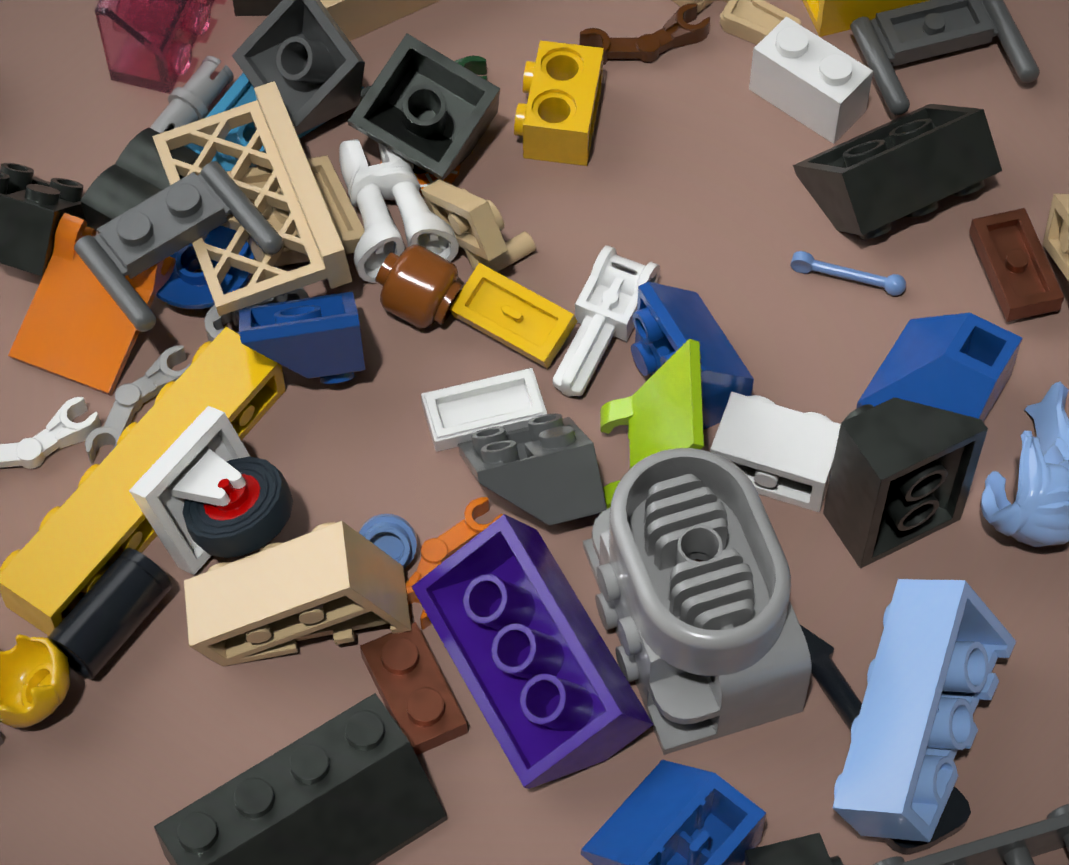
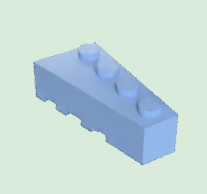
M898 579L892 601L884 612L883 633L876 657L868 668L867 689L860 713L854 719L851 727V744L843 772L838 776L835 783V800L832 808L861 836L930 842L958 778L957 768L953 760L958 750L971 748L978 732V728L973 720L975 709L979 700L992 699L999 683L996 673H992V670L998 658L1010 657L1016 640L966 580Z

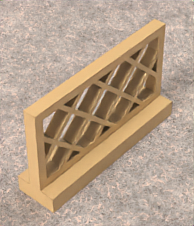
M275 81L254 88L256 101L152 136L170 185L180 180L179 175L186 177L194 172L198 176L202 168L212 161L217 152L238 158L229 176L248 198L255 200L254 205L262 214L268 205L290 213L281 230H276L283 239L282 249L273 255L266 254L262 262L238 255L250 235L231 214L226 216L227 222L221 226L236 230L237 232L226 250L204 243L209 233L192 242L219 317L324 279L328 280L331 289L353 282L344 247ZM251 122L254 123L256 131L246 147L225 140L231 129ZM190 143L204 147L193 165L173 159L170 150ZM262 146L265 153L259 151ZM251 163L273 171L263 188L241 181ZM278 187L280 188L282 195L275 193ZM295 230H297L299 238L293 236ZM284 248L306 254L310 263L291 271L274 267ZM211 260L218 262L215 268L213 267ZM231 266L254 274L246 287L223 294L220 284Z

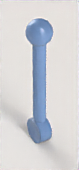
M804 251L795 252L790 263L791 268L798 273L805 274L813 270L885 288L886 292L892 296L901 295L906 289V280L901 275L892 274L884 277L814 260L810 253Z

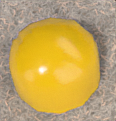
M18 634L15 639L17 643L12 649L0 651V723L14 728H25L43 721L62 704L70 686V667L68 657L49 638H30L26 635Z

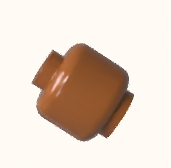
M417 244L406 248L400 256L390 252L375 278V282L383 286L380 294L382 307L420 329L427 328L434 322L441 325L444 324L451 314L449 310L463 288V285L457 282L458 270L452 262Z

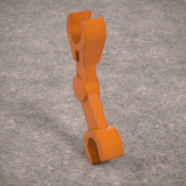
M488 497L472 500L466 506L464 520L439 537L428 539L421 546V559L417 570L406 582L408 605L420 603L412 589L415 583L503 515H498L488 524H479L474 521L477 517L489 511ZM425 610L422 611L420 617L422 630L431 625Z

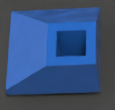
M970 312L910 319L860 397L856 408L867 404L875 407L895 397L984 421L1012 375L1023 338Z

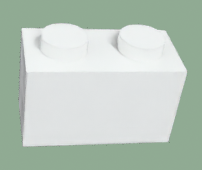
M786 16L753 48L749 90L835 144L866 112L873 70Z
M731 392L710 452L728 459L739 467L751 480L758 494L820 513L829 485L841 424L832 422L828 417L819 413H802L775 405L774 402L762 396H745Z

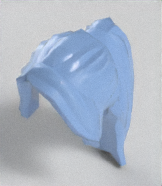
M1060 381L1050 387L1041 402L1028 405L1025 408V411L1034 419L1037 437L1032 435V431L1026 430L1020 435L1022 451L1015 502L1011 504L1007 500L1005 492L1006 479L997 471H992L986 478L985 489L981 497L983 516L994 526L996 531L1007 536L1011 535L1017 541L1034 547L1060 545L1069 541V419L1065 412L1069 389Z

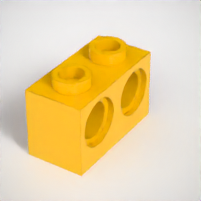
M540 40L536 62L526 61L523 93L529 94L527 104L518 103L515 114L514 135L523 136V158L582 166L588 165L603 83L604 48Z

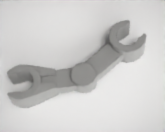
M184 346L168 348L153 363L143 377L133 383L123 384L117 388L115 402L104 426L94 429L86 437L85 448L91 464L94 462L100 447L113 445L115 448L117 446L121 433L130 425L134 414L141 409L143 403L158 395L167 383L176 381L191 365L189 364L180 371L171 370L175 365L187 360Z

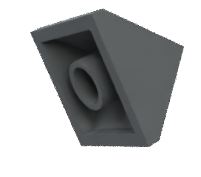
M282 0L232 54V57L254 88L275 81L297 135L357 107L360 103L365 61L320 0Z

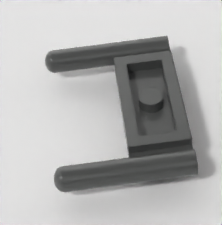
M930 0L876 13L875 19L872 20L868 17H860L850 25V29L868 67L873 70V77L889 111L894 115H902L907 112L910 102L893 66L990 43L992 37L998 36L1022 82H1033L1040 74L1039 67L1003 0Z
M213 161L206 164L198 176L192 172L97 228L98 234L96 236L87 235L80 238L76 242L74 250L138 331L146 332L154 327L156 316L125 276L128 275L132 279L226 223V216L231 213L264 253L268 255L278 253L283 247V239L218 162Z

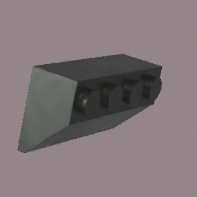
M374 693L154 826L164 856L170 865H376L445 822L447 816L409 740L377 694Z

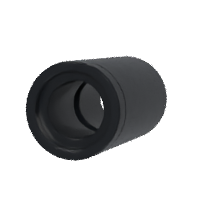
M126 548L47 638L55 642L68 657L70 669L87 679H93L171 590L172 583L165 572L150 558L135 549Z

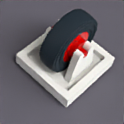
M208 406L129 490L178 568L193 575L198 572L212 555L223 558L244 556L264 547L282 531L291 516L293 498L283 474L267 460L250 457L225 412Z

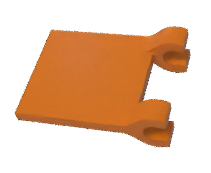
M64 213L56 229L52 257L8 356L14 360L112 396L140 331L133 326L74 250V246L80 238L87 235L94 237L96 236V231L87 227V222L84 219ZM169 256L132 279L128 275L125 276L149 308L159 289L170 278L176 260Z

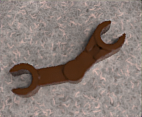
M686 4L674 13L662 29L652 34H644L639 38H609L608 34L601 29L588 28L580 32L579 45L604 48L603 65L609 59H640L643 62H653L658 59L660 53L671 47L696 44L706 39L709 34L710 17L696 25L688 24L696 20L698 4Z

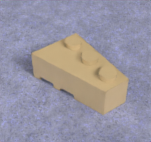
M343 521L318 525L311 533L284 543L268 544L262 547L258 553L234 562L215 564L207 572L184 580L189 647L223 667L298 652L297 641L333 634L336 645L354 642L353 630L390 624L392 634L411 631L403 565Z

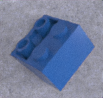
M647 282L638 286L637 311L633 313V323L636 329L635 343L631 345L632 357L638 370L644 376L649 374L652 376L688 339L700 341L703 430L720 423L731 392L752 396L754 378L697 292L653 282Z
M662 759L581 849V855L593 865H741L745 860V850L756 848L761 842L766 812L716 773Z

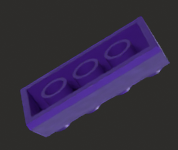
M503 514L412 586L413 591L524 788L531 789L606 761L654 725L537 529Z

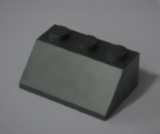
M928 104L793 165L796 176L836 230L860 235L861 239H870L889 232L892 229L891 222L906 215L912 218L931 213L939 207L937 201L949 195L963 196L976 192L985 186L984 179L1002 171L984 109Z
M894 397L875 407L871 404L863 405L852 411L841 422L823 514L860 569L961 520L988 431L987 426L981 419Z

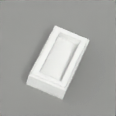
M533 368L421 394L422 407L436 452L455 448L460 443L472 441L471 435L479 430L503 427L506 429V432L528 427L530 419L547 414Z

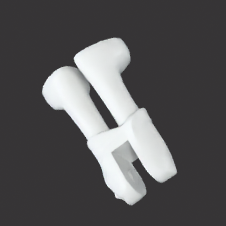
M354 139L343 141L340 144L339 162L341 173L348 189L350 202L353 207L358 206L364 224V233L354 251V263L358 275L364 281L377 283L375 278L389 253L393 252L400 256L405 250L400 232L394 224L384 200H396L404 223L408 247L415 244L421 245L451 262L458 253L459 243L451 226L432 213L419 192L420 184L413 172L414 164L378 143L382 163L368 166L360 141Z

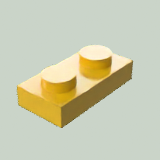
M480 262L449 309L457 319L547 369L578 322L573 313Z

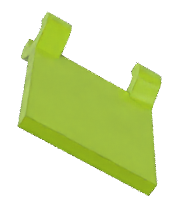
M688 339L632 396L609 401L601 407L600 432L609 434L616 426L628 425L630 469L642 459L660 451L675 448L701 449L704 447L700 341ZM620 480L611 482L603 487L607 509L611 507L613 494Z

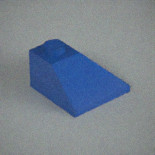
M353 291L239 309L241 344L308 379L320 377V382L324 384L340 383L353 379L354 372L365 370L359 316Z

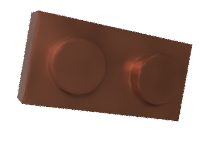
M1021 208L972 219L969 233L1006 321L1060 310L1064 295L1026 209Z
M416 622L411 624V631L395 634L391 632L360 645L361 657L388 712L409 740L416 756L468 733L467 722Z

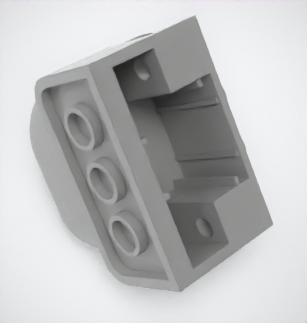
M668 449L642 459L629 469L618 483L613 494L611 507L602 511L595 519L592 528V538L583 541V548L601 592L595 595L601 622L606 630L615 628L621 646L615 649L618 665L628 682L635 680L647 714L654 724L652 727L663 755L803 712L812 670L810 652L802 628L789 601L791 574L787 559L753 483L739 467L728 459L701 449Z

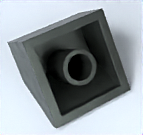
M406 33L348 120V125L443 181L471 154L497 114L500 88Z

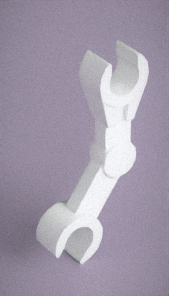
M74 397L66 401L47 424L46 429L33 438H25L19 443L0 444V468L23 466L27 469H35L44 462L45 457L58 448L61 449L86 441V437L91 431L101 427L98 413H93L83 422H72L74 418L82 415L88 409L84 397Z

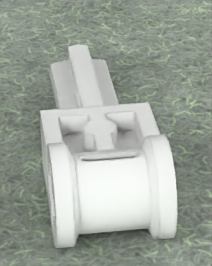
M605 245L594 263L591 275L575 303V317L581 326L552 379L553 386L560 390L563 395L568 397L583 395L612 337L614 336L624 341L628 340L634 328L633 313L637 311L638 286L647 282L657 283L660 265L649 262L645 266L617 255L616 248Z

